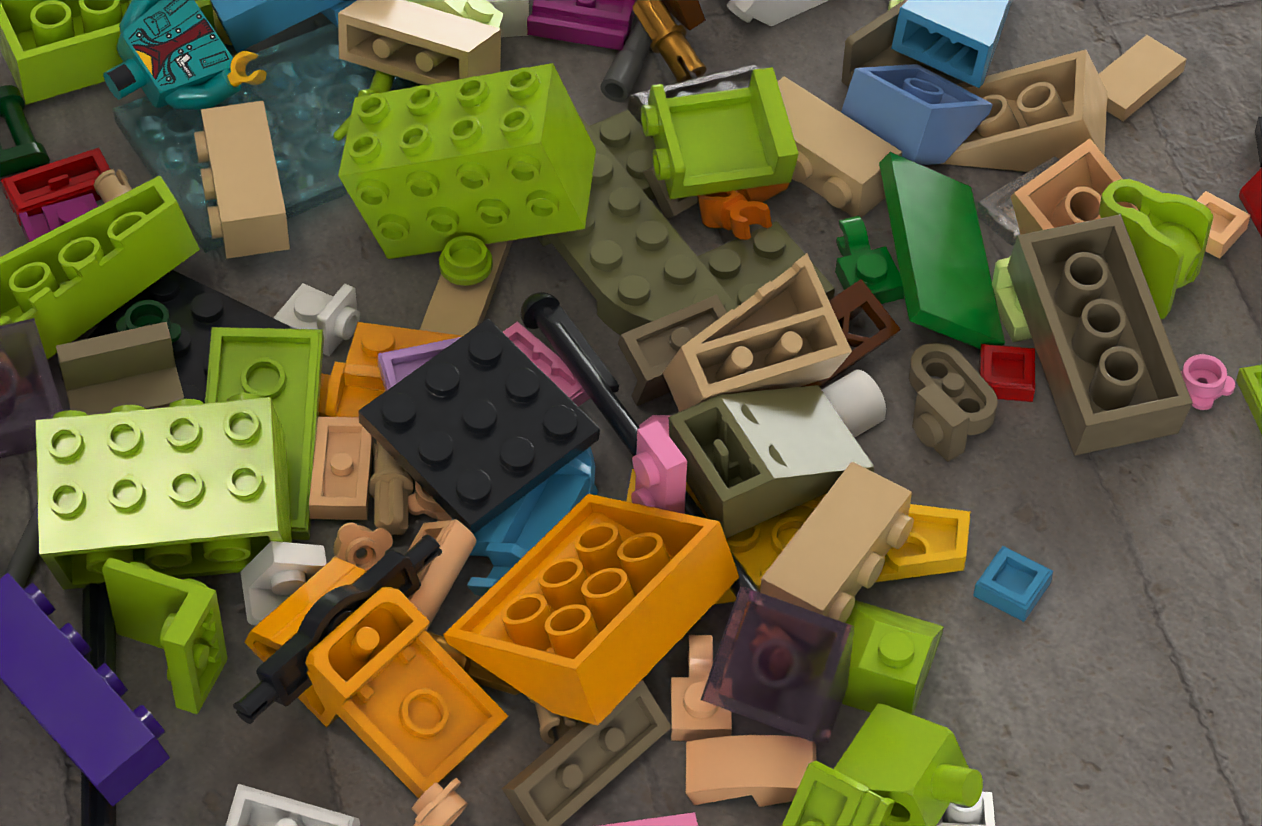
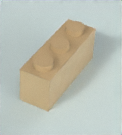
M357 0L338 12L339 59L422 85L500 72V28L406 0Z
M785 76L777 82L799 153L792 179L796 182H801L824 197L832 206L842 209L853 217L859 215L862 218L886 198L879 162L889 152L902 157V151Z
M264 101L201 109L204 131L194 132L198 162H209L210 168L200 169L205 201L216 199L217 206L207 207L212 239L223 238L226 259L289 250L286 210Z
M852 461L761 578L758 612L818 645L832 626L840 629L850 616L855 604V595L861 587L864 586L869 589L878 579L884 566V556L890 548L899 549L907 540L914 523V519L908 516L912 492Z

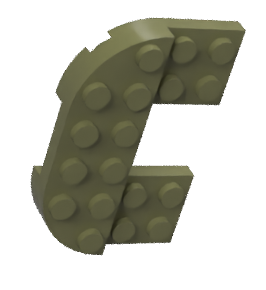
M648 101L590 126L580 116L596 149L585 229L537 236L543 247L552 243L597 300V316L620 336L625 332L716 294L727 312L731 309L734 310L753 296L759 288L769 281L772 282L805 255L776 221L768 229L762 227L751 232V238L748 240L737 238L696 256L651 201L655 199V196L643 171L653 166V150L656 147L653 136H645L641 122L642 105H648ZM813 264L827 298L831 300L834 297L835 288Z

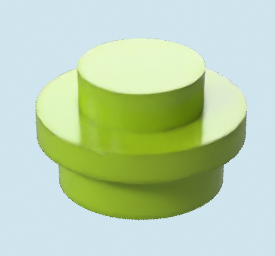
M463 235L451 239L445 245L439 257V269L442 276L449 282L457 285L468 286L480 283L490 275L493 267L491 252L483 241L474 236Z

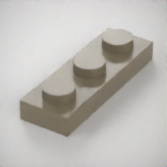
M642 679L598 726L582 721L578 722L507 783L502 790L525 826H560L672 727Z

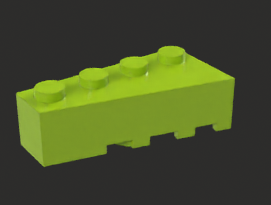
M160 175L0 257V342L20 378L56 354L57 345L71 343L200 250L177 200Z

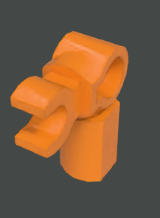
M789 183L698 195L702 223L710 228H724L728 231L732 229L735 237L748 240L751 238L749 225L758 224L767 229L772 226L769 207L763 202L786 190Z

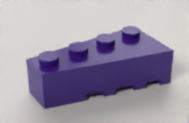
M7 573L0 579V679L18 701L27 708L55 742H58L67 756L113 807L170 758L157 740L165 733V730L142 704L134 711L126 705L120 697L128 689L107 664L103 663L95 670L84 658L92 649L70 623H66L60 629L57 628L48 617L56 609L34 583H31L23 590L14 578Z

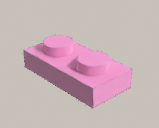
M657 420L637 429L636 455L632 458L633 468L636 473L635 491L631 494L632 503L685 514L687 460Z

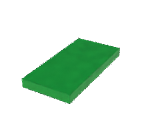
M889 152L879 162L909 321L978 349L981 348V344L1003 346L1005 340L971 186Z

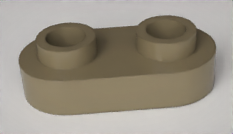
M928 343L914 351L910 361L909 381L915 391L918 392L933 382L936 383L970 416L967 435H977L987 431L994 423L998 399L994 390L964 356L954 347L943 343ZM931 376H937L941 379H934Z

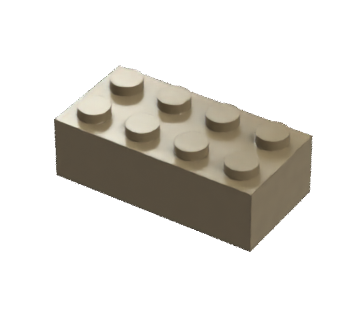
M1121 214L1017 235L1007 270L1074 456L1178 434L1193 403Z

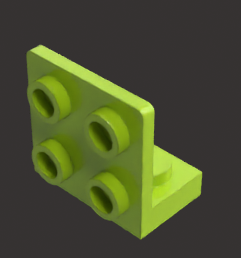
M111 557L108 558L102 570L116 632L121 636L164 649L168 666L167 680L172 685L176 708L198 715L228 660L216 590L207 587L195 579L187 578L182 580L156 572L140 562L127 563Z

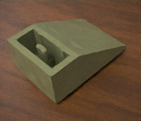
M819 385L720 394L668 417L669 437L687 460L686 482L711 520L720 521L726 539L828 493L852 461L874 472V465Z

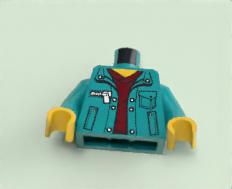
M131 0L119 24L121 34L118 40L117 51L123 62L103 73L109 90L118 100L142 88L154 107L161 108L169 105L179 110L214 108L239 92L243 82L250 85H259L265 81L267 76L266 71L261 69L254 71L249 76L246 75L247 64L258 58L259 55L249 51H242L232 57L195 0Z

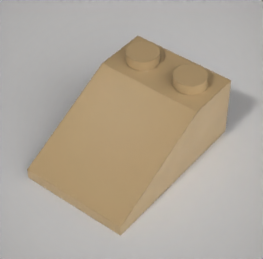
M1087 50L986 76L984 84L980 88L966 82L956 84L992 103L993 106L990 114L945 163L941 164L1042 173L1089 138L1105 156L1107 90Z

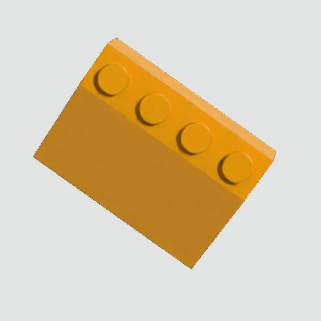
M587 494L443 635L447 644L550 712L598 726L739 578V574L720 521Z

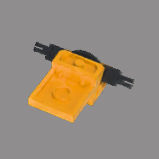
M424 535L404 555L393 550L388 552L368 571L337 557H334L249 632L244 643L264 662L256 670L260 683L233 704L238 716L248 724H252L274 702L286 707L296 698L326 728L340 717L418 799L436 782L439 784L508 718V715L426 631L430 621L408 599L421 586L417 574L437 556L442 554L439 543L430 535Z

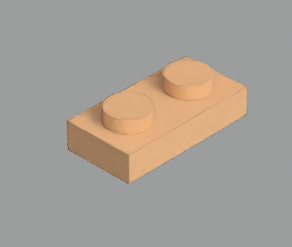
M318 417L309 498L310 519L367 520L374 437L359 423V417Z

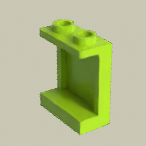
M773 67L754 69L748 88L666 98L662 84L651 85L648 105H642L641 122L645 136H653L656 147L653 150L655 176L658 181L665 180L669 199L791 182L799 153Z

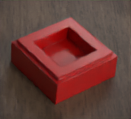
M981 344L979 374L994 390L997 399L1033 402L1035 393V348Z

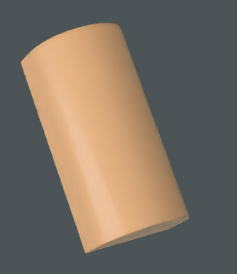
M457 519L423 523L408 549L409 551L424 535L433 537L439 543V548L442 549V554L437 556L417 574L421 586L408 598L430 621L426 631L477 543L474 534Z

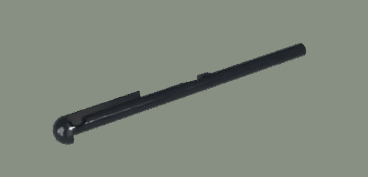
M545 292L530 295L521 307V320L524 326L529 329L539 328L629 452L632 456H635L637 450V429L640 427L614 393L618 392L619 384L562 309L557 298ZM686 491L685 514L706 518ZM731 551L739 578L732 584L730 589L745 609H754L759 605L760 589Z

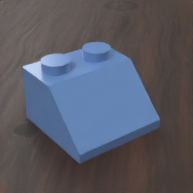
M918 64L855 68L841 113L901 150L902 157L920 165L945 163L990 114L993 104Z

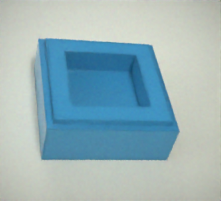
M1002 546L975 584L973 596L1024 622L1050 585L1053 570Z

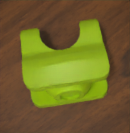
M1132 179L1114 181L1102 193L1099 207L1100 217L1105 218L1121 214L1160 319H1165L1171 311L1176 289L1194 282L1200 273L1213 221V214L1208 207L1192 198L1178 194L1162 193ZM1117 202L1132 203L1138 210L1120 206Z

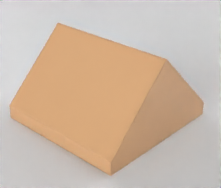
M1090 138L1011 195L1020 235L1101 218L1099 207L1103 191L1109 184L1123 178ZM1117 202L1120 206L1138 210L1132 203Z

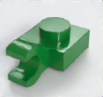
M859 215L839 220V226L844 236L837 237L836 243L843 257L837 258L835 273L843 289H847L862 279L881 304L904 299L901 276L887 247L884 246L871 250L865 224Z

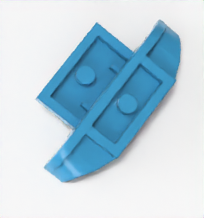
M591 447L587 448L474 533L477 543L470 555L489 557L493 564V568L487 578L471 577L467 586L475 595L483 596L587 494L597 495L598 489L595 485L596 466Z

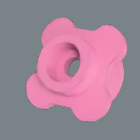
M1199 354L1190 357L1184 363L1181 374L1194 408L1199 410L1211 409L1214 401L1220 396H1229L1234 392V379L1227 376L1225 365L1216 357Z

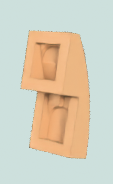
M738 735L687 741L686 794L693 805L752 795L759 807L791 802L808 764L817 761L816 744L810 738L781 735Z

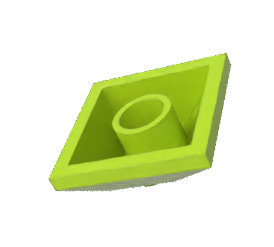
M855 600L852 612L845 624L840 629L832 626L819 645L813 642L798 680L797 690L870 713L880 703L914 715L942 637L944 626Z

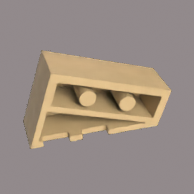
M806 253L792 267L772 282L766 283L737 308L731 309L684 344L663 371V375L678 410L681 412L720 394L801 387L829 378L852 351L808 253Z

